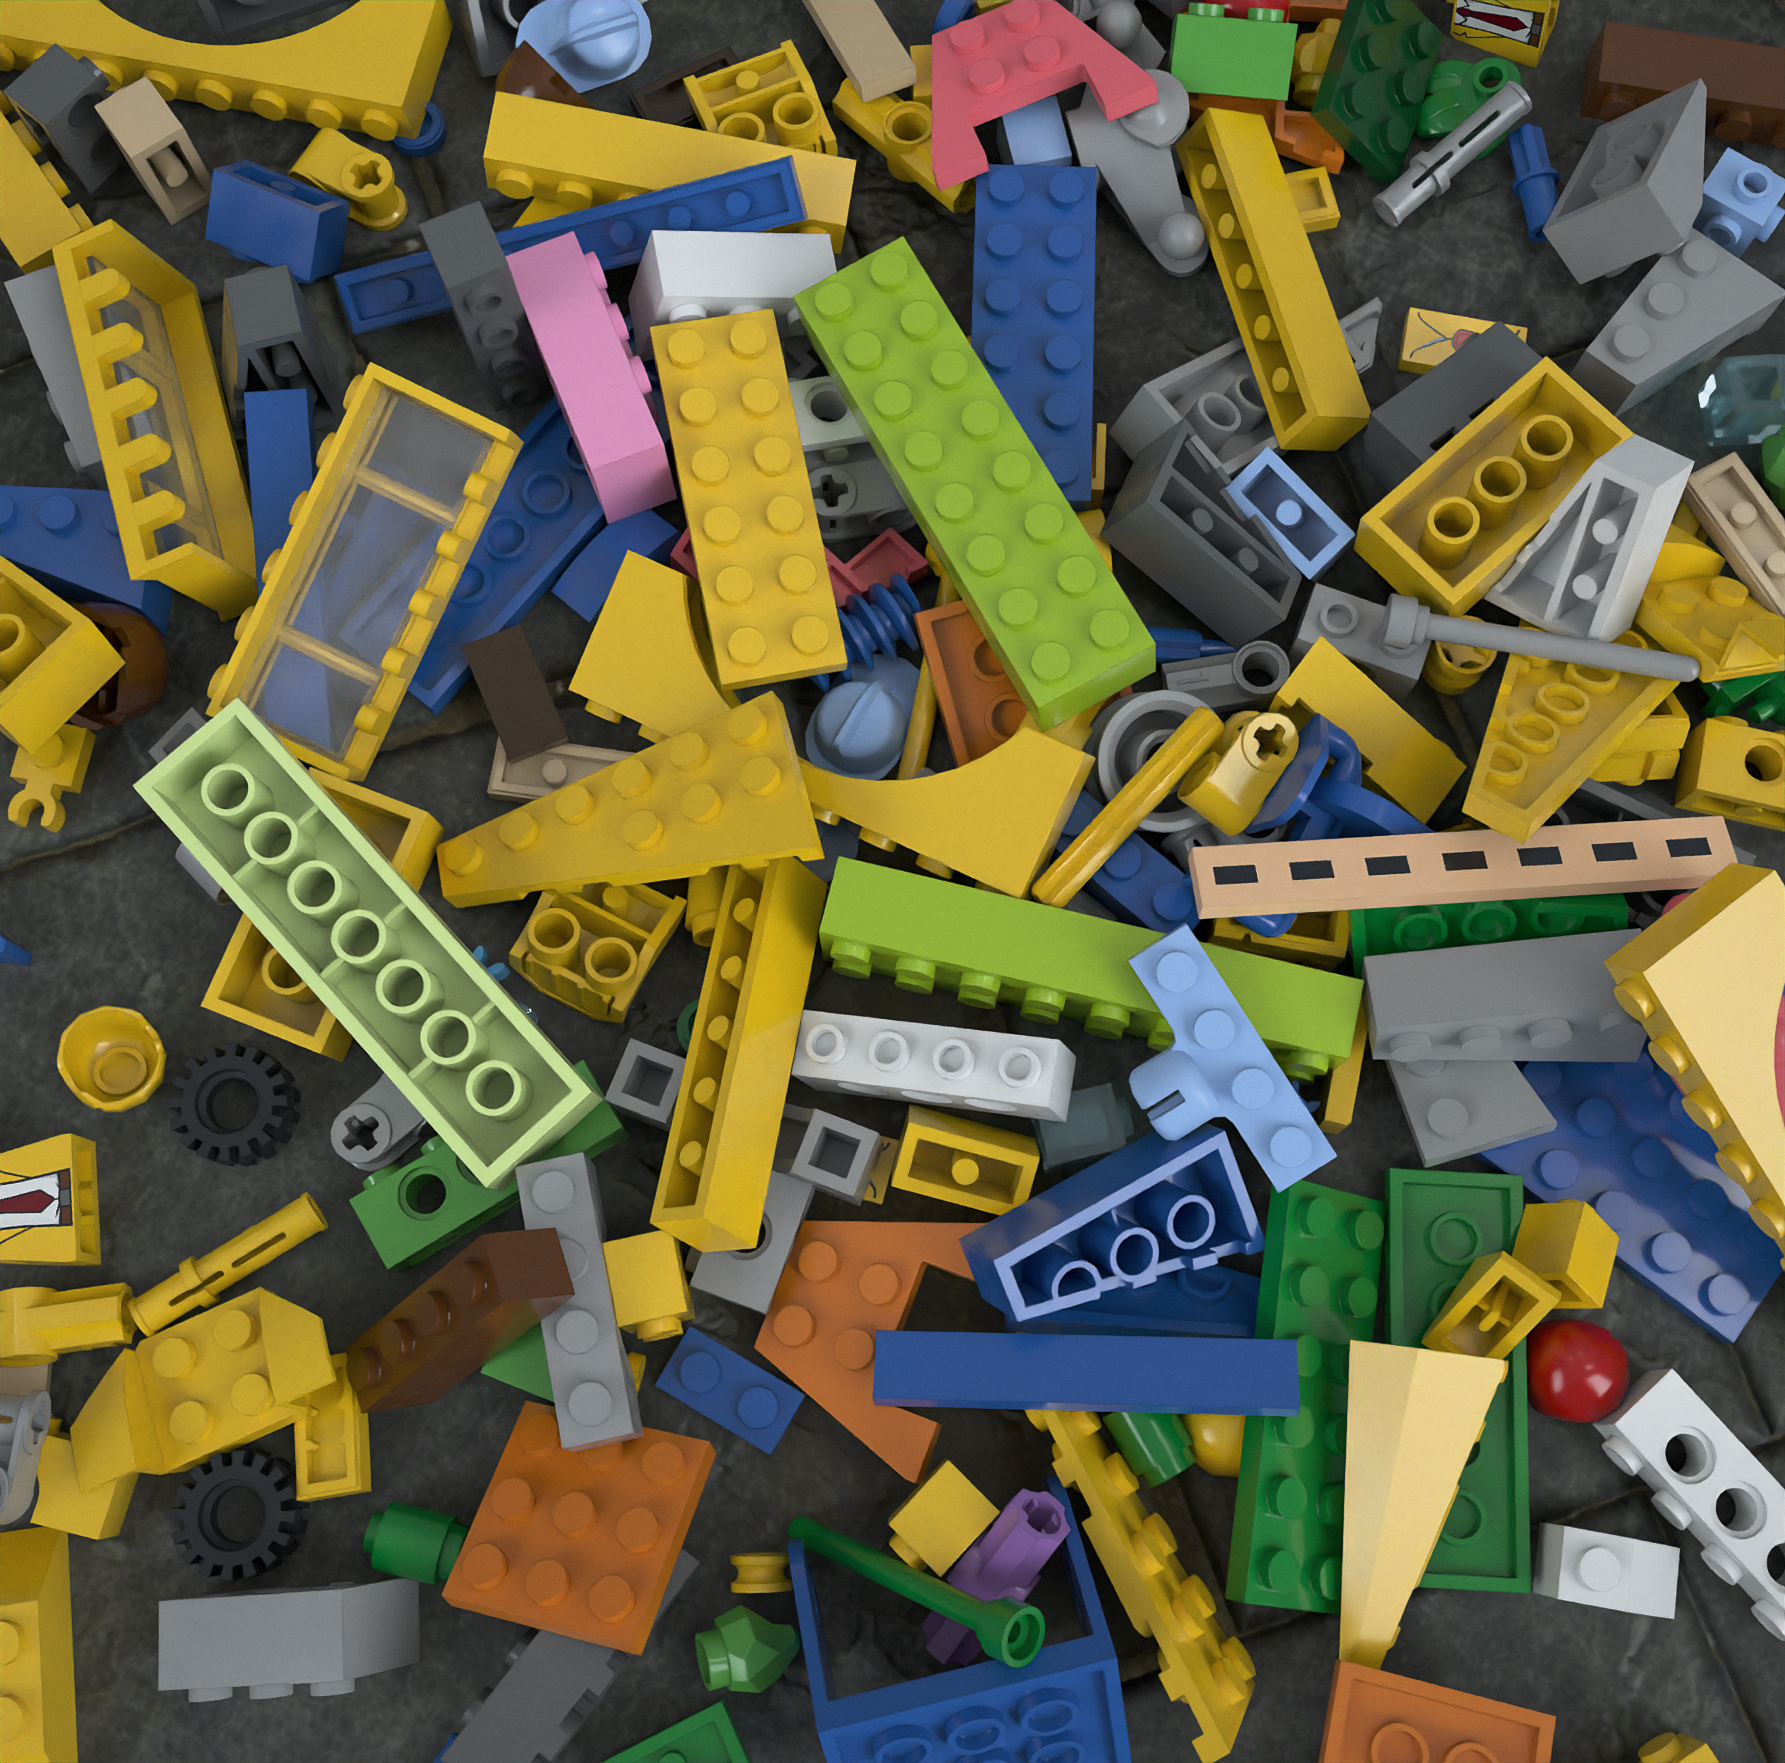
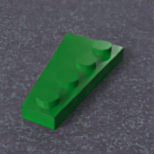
M1623 893L1348 910L1353 978L1361 980L1365 956L1627 930L1628 905Z

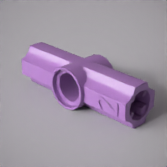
M1023 1488L1006 1505L1002 1514L993 1523L994 1526L991 1530H985L948 1576L947 1581L952 1586L986 1602L1006 1596H1011L1024 1602L1042 1578L1038 1574L1071 1531L1065 1520V1507L1047 1491L1037 1493ZM933 1610L921 1624L927 1639L925 1648L942 1664L954 1662L967 1666L983 1649L974 1630Z

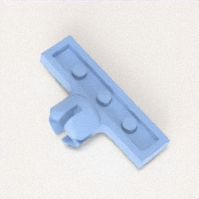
M1186 923L1178 926L1127 959L1171 1026L1174 1040L1166 1050L1134 1069L1129 1078L1131 1091L1141 1109H1146L1179 1090V1092L1161 1102L1147 1113L1150 1123L1158 1134L1166 1140L1176 1141L1212 1118L1226 1117L1234 1123L1278 1193L1337 1157L1335 1151Z

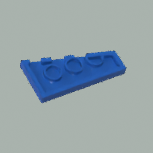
M1216 1264L1195 1271L1186 1267L1156 1276L1157 1282L1134 1289L1124 1285L1100 1293L1099 1299L1017 1322L1004 1313L1005 1331L1031 1334L1254 1339L1261 1278Z

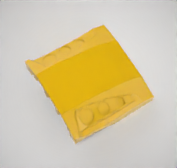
M791 39L780 43L781 48L697 79L694 75L683 78L687 95L704 131L832 156L838 155L836 137L824 113L812 78Z
M608 881L584 884L582 892L560 894L556 889L543 890L524 930L509 952L510 966L539 992L593 1020L622 1023L628 1007L645 976L678 927L686 911L688 901L678 895L673 900L642 883L613 887Z

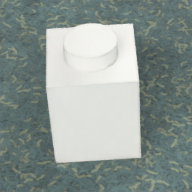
M1539 1522L1533 1592L1571 1602L1674 1619L1680 1548Z

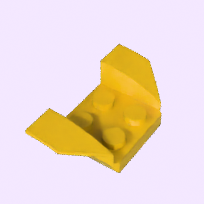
M1671 523L1633 620L1670 653L1694 657L1700 664V673L1697 677L1704 683L1785 671V618L1764 608L1748 594L1747 587L1739 581L1721 576L1720 573L1726 559L1705 543Z
M258 1287L141 1340L136 1350L124 1348L87 1400L70 1428L72 1452L80 1494H86L132 1472L162 1475L190 1470L198 1464L210 1461L209 1457L219 1453L230 1452L307 1417L308 1407L304 1395L337 1381L329 1354L322 1318L303 1307L277 1296L272 1290Z

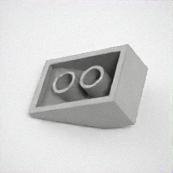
M1701 78L1597 128L1542 230L1579 284L1602 275L1606 278L1614 277L1625 271L1634 262L1653 254L1657 256L1670 254L1682 246L1688 239L1689 231L1702 207L1707 87Z
M1241 336L1142 385L1109 430V434L1134 462L1139 451L1183 418H1186L1197 433L1189 440L1212 471L1221 465L1232 481L1267 446L1279 458L1289 451L1287 449H1280Z

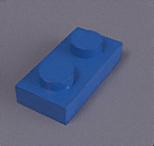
M689 1326L655 1384L656 1387L769 1455L774 1453L806 1397L804 1393Z

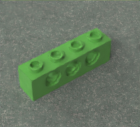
M582 1060L573 1065L598 1094L605 1099L606 1093L585 1061ZM603 1100L535 1162L584 1152L592 1160L631 1135L617 1111ZM437 1135L421 1147L422 1157L400 1169L398 1164H393L375 1172L362 1183L365 1191L349 1201L387 1270L404 1274L521 1203L517 1179L502 1192L486 1188L443 1138ZM432 1180H442L446 1189V1197L442 1206L435 1212L423 1214L418 1207V1194L421 1188Z

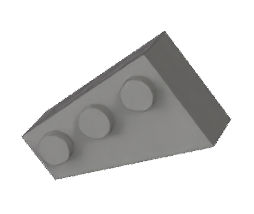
M1691 227L1690 235L1686 242L1672 253L1662 256L1585 350L1569 376L1611 414L1617 417L1671 384L1680 374L1698 363L1702 365L1734 341L1743 336L1746 338L1759 330L1785 298V289Z
M55 264L6 281L4 284L29 341L32 355L48 386L49 391H46L50 407L59 423L65 427L70 440L64 442L68 459L78 476L81 477L88 474L100 490H109ZM109 305L102 308L107 328L121 323ZM116 363L120 384L137 377ZM151 407L129 417L134 440L150 433L162 439ZM168 459L164 464L142 473L143 478L146 479L173 469L170 460Z
M396 1577L395 1579L373 1583L354 1584V1581L329 1583L330 1586L289 1588L287 1586L205 1593L159 1601L158 1691L188 1689V1702H206L233 1697V1687L249 1686V1699H267L292 1695L293 1684L310 1683L311 1696H329L355 1691V1678L421 1662L419 1582Z

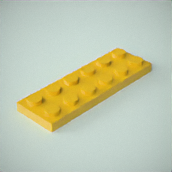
M773 308L649 327L650 341L721 692L846 670L848 664Z

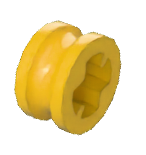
M787 1552L730 1555V1564L736 1566L738 1570L736 1580L730 1582L731 1592L771 1593L793 1590L792 1580H789L785 1575V1568L789 1564Z

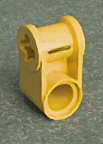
M329 127L321 128L288 173L290 178L351 202L348 218L372 231H389L397 227L405 219L408 212V203L402 190L394 185L395 173L389 161L381 154L368 150Z
M1241 711L1233 714L1224 723L1222 735L1187 772L1179 786L1177 797L1229 837L1239 834L1253 821L1262 808L1266 796L1297 753L1299 736L1296 727L1289 718L1279 713ZM1257 729L1260 730L1257 738L1264 744L1260 752H1257L1260 743L1253 737ZM1274 751H1280L1278 755L1273 754Z

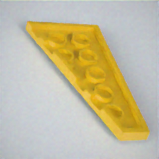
M1520 618L1518 628L1547 632ZM1634 620L1629 629L1610 642L1670 653ZM1510 653L1462 812L1486 824L1493 831L1507 835L1524 844L1682 681Z
M769 691L436 846L443 898L456 908L522 900L529 892L556 889L560 894L582 892L584 884L606 881L613 887L701 876L706 875L711 867L738 863L745 869L769 866L770 859L798 856L803 862L825 859L783 703L773 691Z
M1025 1410L1034 1426L1042 1432L1050 1429L1056 1441L1052 1445L1055 1458L1052 1465L1063 1487L1069 1488L1072 1486L1076 1491L1083 1494L1090 1508L1091 1517L1081 1523L1134 1628L1146 1638L1154 1634L1160 1646V1649L1157 1650V1658L1162 1673L1158 1674L1171 1702H1176L1180 1699L1186 1704L1189 1703L1204 1733L1192 1741L1202 1763H1213L1231 1752L1256 1685L1252 1679L1256 1675V1671L1248 1652L1236 1637L1226 1638L1212 1615L1216 1613V1606L1209 1590L1196 1574L1188 1577L1173 1552L1177 1550V1543L1169 1526L1158 1513L1149 1515L1135 1492L1139 1489L1137 1477L1119 1452L1111 1454L1097 1432L1101 1428L1097 1412Z

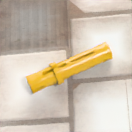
M308 1192L303 1193L297 1200L256 1225L249 1227L199 1260L194 1256L184 1260L179 1264V1272L140 1296L128 1300L129 1312L140 1330L150 1337L199 1305L204 1308L210 1307L220 1300L219 1293L260 1267L267 1265L317 1232L327 1229V1220L313 1197Z

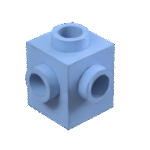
M1728 147L1703 184L1702 207L1692 227L1737 258H1740L1754 238L1765 243L1784 216L1785 209L1777 204L1785 193V179L1775 174L1767 166L1756 163Z

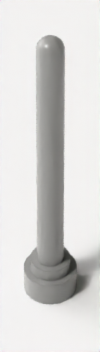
M1392 593L1386 605L1381 629V645L1408 649L1410 643L1422 645L1424 639L1682 682H1690L1697 678L1700 673L1699 662L1691 656L1430 613L1429 606L1418 605V598Z

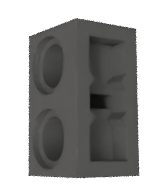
M55 43L3 92L49 161L91 194L126 161L123 153L94 108L95 105L110 97L105 91L110 86V83L102 71L87 57L81 56L76 60Z

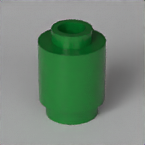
M1108 1412L1101 1417L1135 1476L1142 1474L1149 1488L1167 1481L1197 1461L1189 1448L1193 1440L1177 1413Z
M393 1500L385 1512L375 1511L371 1517L364 1537L363 1552L372 1554V1570L438 1586L442 1580L448 1581L471 1527L459 1524V1518L456 1515Z

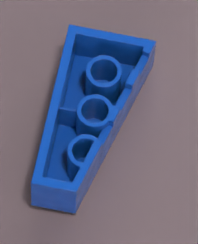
M1204 1123L1176 1141L1166 1140L1154 1130L958 1239L982 1299L1017 1322L1099 1299L1100 1293L1124 1285L1134 1289L1157 1282L1156 1276L1186 1267L1195 1271L1218 1264V1258L1237 1252L1250 1255L1263 1251L1265 1246L1263 1233L1226 1132L1207 1123Z

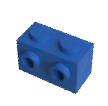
M243 160L213 169L205 239L227 247L228 253L239 260L248 262L261 261L273 267L287 264L297 283H313L315 279L340 270L351 202L249 160Z

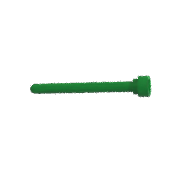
M805 1516L795 1517L788 1525L789 1538L803 1537L806 1549L974 1630L984 1652L994 1659L1013 1668H1021L1035 1658L1042 1646L1045 1635V1621L1041 1611L1036 1607L1011 1596L993 1599L989 1602L983 1601Z

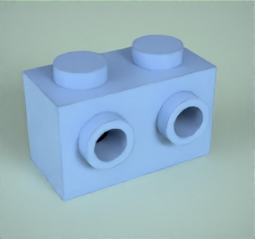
M1268 446L1225 488L1247 519L1257 514L1301 576L1304 574L1315 583L1354 546L1356 534Z

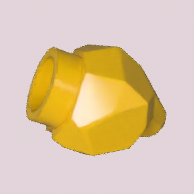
M1337 18L1324 19L1314 33L1301 34L1295 44L1290 81L1295 85L1293 100L1302 106L1313 108L1341 20Z

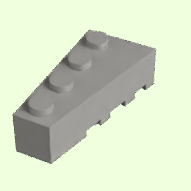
M1641 928L1365 956L1361 980H1364L1362 1001L1373 1059H1394L1399 1062H1414L1418 1060L1637 1062L1647 1037V1032L1641 1022L1629 1015L1617 1001L1613 991L1617 983L1604 964V961L1642 932Z

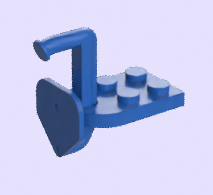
M1320 713L1315 714L1298 732V750L1294 759L1288 764L1266 796L1257 816L1243 830L1247 834L1281 826L1293 817L1298 822L1287 842L1436 833L1390 801L1361 787V754L1355 741L1343 729ZM1328 757L1334 759L1335 762L1327 777L1319 778ZM1189 870L1184 875L1182 883L1185 886L1191 885L1193 887ZM1298 913L1232 918L1258 935L1274 938L1286 933Z

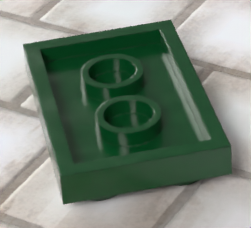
M1348 0L1310 114L1379 184L1399 178L1444 37L1412 0Z

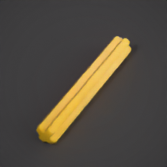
M1197 707L1035 882L1031 890V895L1040 904L1062 909L1219 739L1225 726L1220 718L1206 707Z

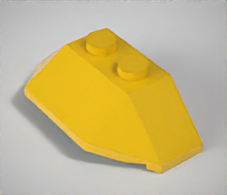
M46 1526L0 1533V1763H78L68 1532Z

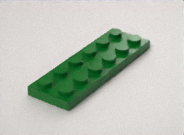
M1389 1168L1384 1171V1202L1386 1203L1384 1223L1385 1344L1430 1350L1421 1343L1423 1336L1477 1257L1502 1250L1512 1256L1524 1213L1523 1175ZM1526 1336L1503 1359L1509 1361L1507 1375L1504 1382L1499 1383L1484 1418L1486 1422L1480 1440L1474 1443L1457 1483L1460 1488L1418 1587L1531 1594Z
M1303 1180L1295 1182L1279 1193L1273 1183L1271 1184L1254 1339L1297 1340L1300 1411L1298 1417L1245 1416L1225 1599L1247 1604L1341 1615L1350 1340L1373 1342L1386 1213L1385 1202Z

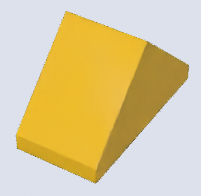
M1503 1250L1477 1257L1424 1334L1421 1343L1430 1350L1503 1360L1560 1301L1562 1293Z

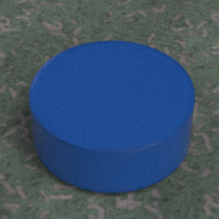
M945 0L935 20L931 38L935 33L971 19L977 0Z
M427 102L426 114L419 136L416 139L395 136L391 140L393 146L400 153L415 158L425 157L433 154L443 145L447 136V126L442 112L435 104Z

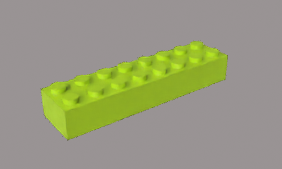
M903 236L794 295L793 298L805 335L1040 731L1044 733L1155 672V641Z
M838 857L819 930L823 960L833 962V971L858 979H869L870 972L896 977L894 984L897 987L915 993L931 994L933 987L958 992V1001L983 1009H994L996 1002L1021 1007L1020 1015L1022 1017L1040 1023L1058 1024L1059 1017L1085 1023L1083 1029L1085 1032L1102 1038L1121 1039L1123 1032L1148 1038L1147 1046L1161 1052L1166 1050L1174 1040L1171 1026L1127 960L1166 935V933L850 858ZM1198 941L1290 1083L1295 1080L1300 1085H1313L1315 1078L1323 1080L1333 1069H1337L1349 1059L1364 980Z

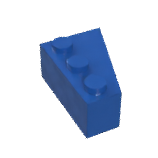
M0 485V555L54 594L62 597L67 595L83 602L126 605L149 619L159 634L166 636L173 588L158 580H130L109 490ZM170 524L156 530L162 554L180 547L181 530Z

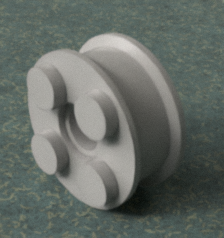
M1174 690L1133 693L1113 701L1102 709L1090 724L1093 730L1082 749L1083 752L1096 758L1084 784L1086 792L1102 806L1106 807L1147 762V755L1154 745L1161 747L1197 707H1206L1215 715L1217 714L1198 698ZM1184 777L1135 830L1163 833L1176 832L1190 828L1205 819L1177 797L1179 786Z

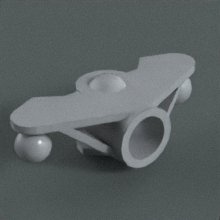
M1112 0L1103 6L1097 17V34L1154 78L1159 102L1107 122L1089 85L1086 84L1081 106L1065 112L1078 167H1097L1096 191L1101 192L1165 272L1176 277L1191 276L1200 271L1206 264L1210 245L1194 200L1181 194L1177 177L1183 172V168L1175 146L1189 130L1187 126L1190 116L1188 94L1181 81L1169 72L1160 70L1167 57L1166 51L1144 26L1142 16L1136 6L1126 0Z

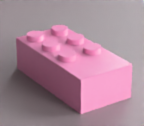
M572 231L505 256L540 360L608 524L677 499L664 443L655 424L656 421H659V417L649 393L652 392V388L639 355L633 356L627 341L630 339L619 307L617 303L611 304L605 289L608 288L607 282L595 252L583 254L575 233Z

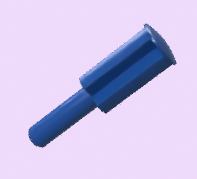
M1146 627L1156 643V663L1166 664L1235 653L1243 647L1235 649L1226 641L1203 639L1202 633H1198V630Z

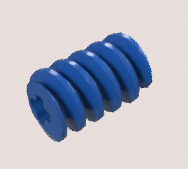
M900 573L890 576V592L880 583H874L868 586V603L857 593L846 596V614L836 606L848 661L846 670L837 671V673L846 682L853 680L851 661L855 659L869 672L875 670L874 650L879 649L891 662L897 660L895 641L900 638L912 651L919 649L918 632L913 614L922 611L913 591ZM829 673L809 676V679L824 693L831 691Z

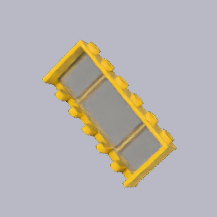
M109 219L51 246L130 580H158L217 611L220 621L226 622L242 615L248 607H255L258 602L252 504L197 288L194 283L119 224Z
M372 362L369 363L364 375L358 374L354 377L346 391L343 407L347 412L337 433L331 432L328 434L320 446L316 458V466L320 468L310 491L304 490L301 492L292 506L289 524L293 527L283 548L275 549L264 566L262 582L266 585L256 606L248 607L238 621L234 638L239 642L229 663L222 664L210 681L207 695L212 700L205 714L214 717L238 697L269 726L296 758L338 778L357 782H364L524 444L510 429Z

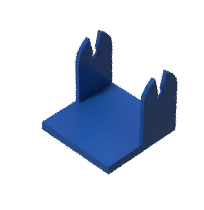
M1057 1474L1046 1476L1044 1479L1048 1493L1065 1507V1520L1071 1529L1058 1548L1083 1638L1040 1648L1035 1658L1021 1668H1013L995 1659L837 1699L821 1609L811 1565L808 1566L803 1537L791 1539L787 1542L817 1733L827 1763H1132L1117 1656L1066 1489L1063 1487Z

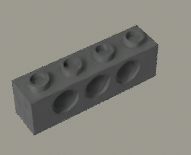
M480 200L418 224L469 353L495 412L497 413L509 407L521 408L534 402L539 395L551 391L509 264Z

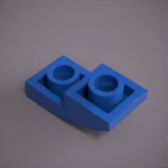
M652 509L611 523L576 557L551 591L586 621L596 625L627 550L665 565L683 533Z

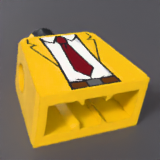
M1440 0L1454 4L1450 34L1456 40L1532 68H1537L1556 22L1560 0Z
M69 1133L0 1153V1264L83 1267L101 1265L95 1141Z

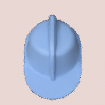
M545 0L530 9L522 20L515 43L517 48L525 39L578 93H582L621 80L637 71L648 56L652 35L649 18L638 0Z
M873 654L875 670L871 672L858 660L851 662L853 680L846 682L838 675L830 686L831 691L824 695L816 707L805 732L806 753L814 765L841 776L878 781L884 778L897 764L903 753L920 671L906 659L897 657V660L891 662L884 654Z

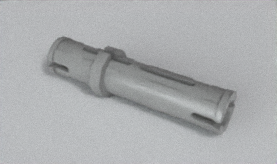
M1509 80L1500 91L1462 121L1458 127L1429 152L1421 151L1410 160V168L1372 200L1379 216L1388 225L1396 228L1404 218L1431 195L1437 197L1442 195L1450 187V179L1481 152L1486 150L1491 143L1508 130L1517 120L1532 110V102L1526 91L1516 82ZM1487 122H1491L1479 134H1477L1472 140H1470L1465 146L1460 147L1462 143H1464L1469 137H1471L1484 124H1486ZM1444 162L1443 165H1441L1439 168H1437V169H1436L1426 180H1424L1419 186H1417L1416 188H1413V186H1414L1416 183H1418L1419 181H1421V180H1422L1431 170H1433L1439 163Z

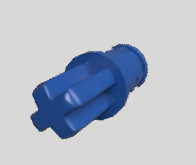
M1530 123L1520 125L1519 129L1510 132L1507 138L1516 176L1512 189L1513 194L1521 198L1528 226L1529 240L1532 242L1548 241V238L1542 230L1559 200L1556 186L1560 181L1558 170L1551 168L1542 129L1539 126H1532Z

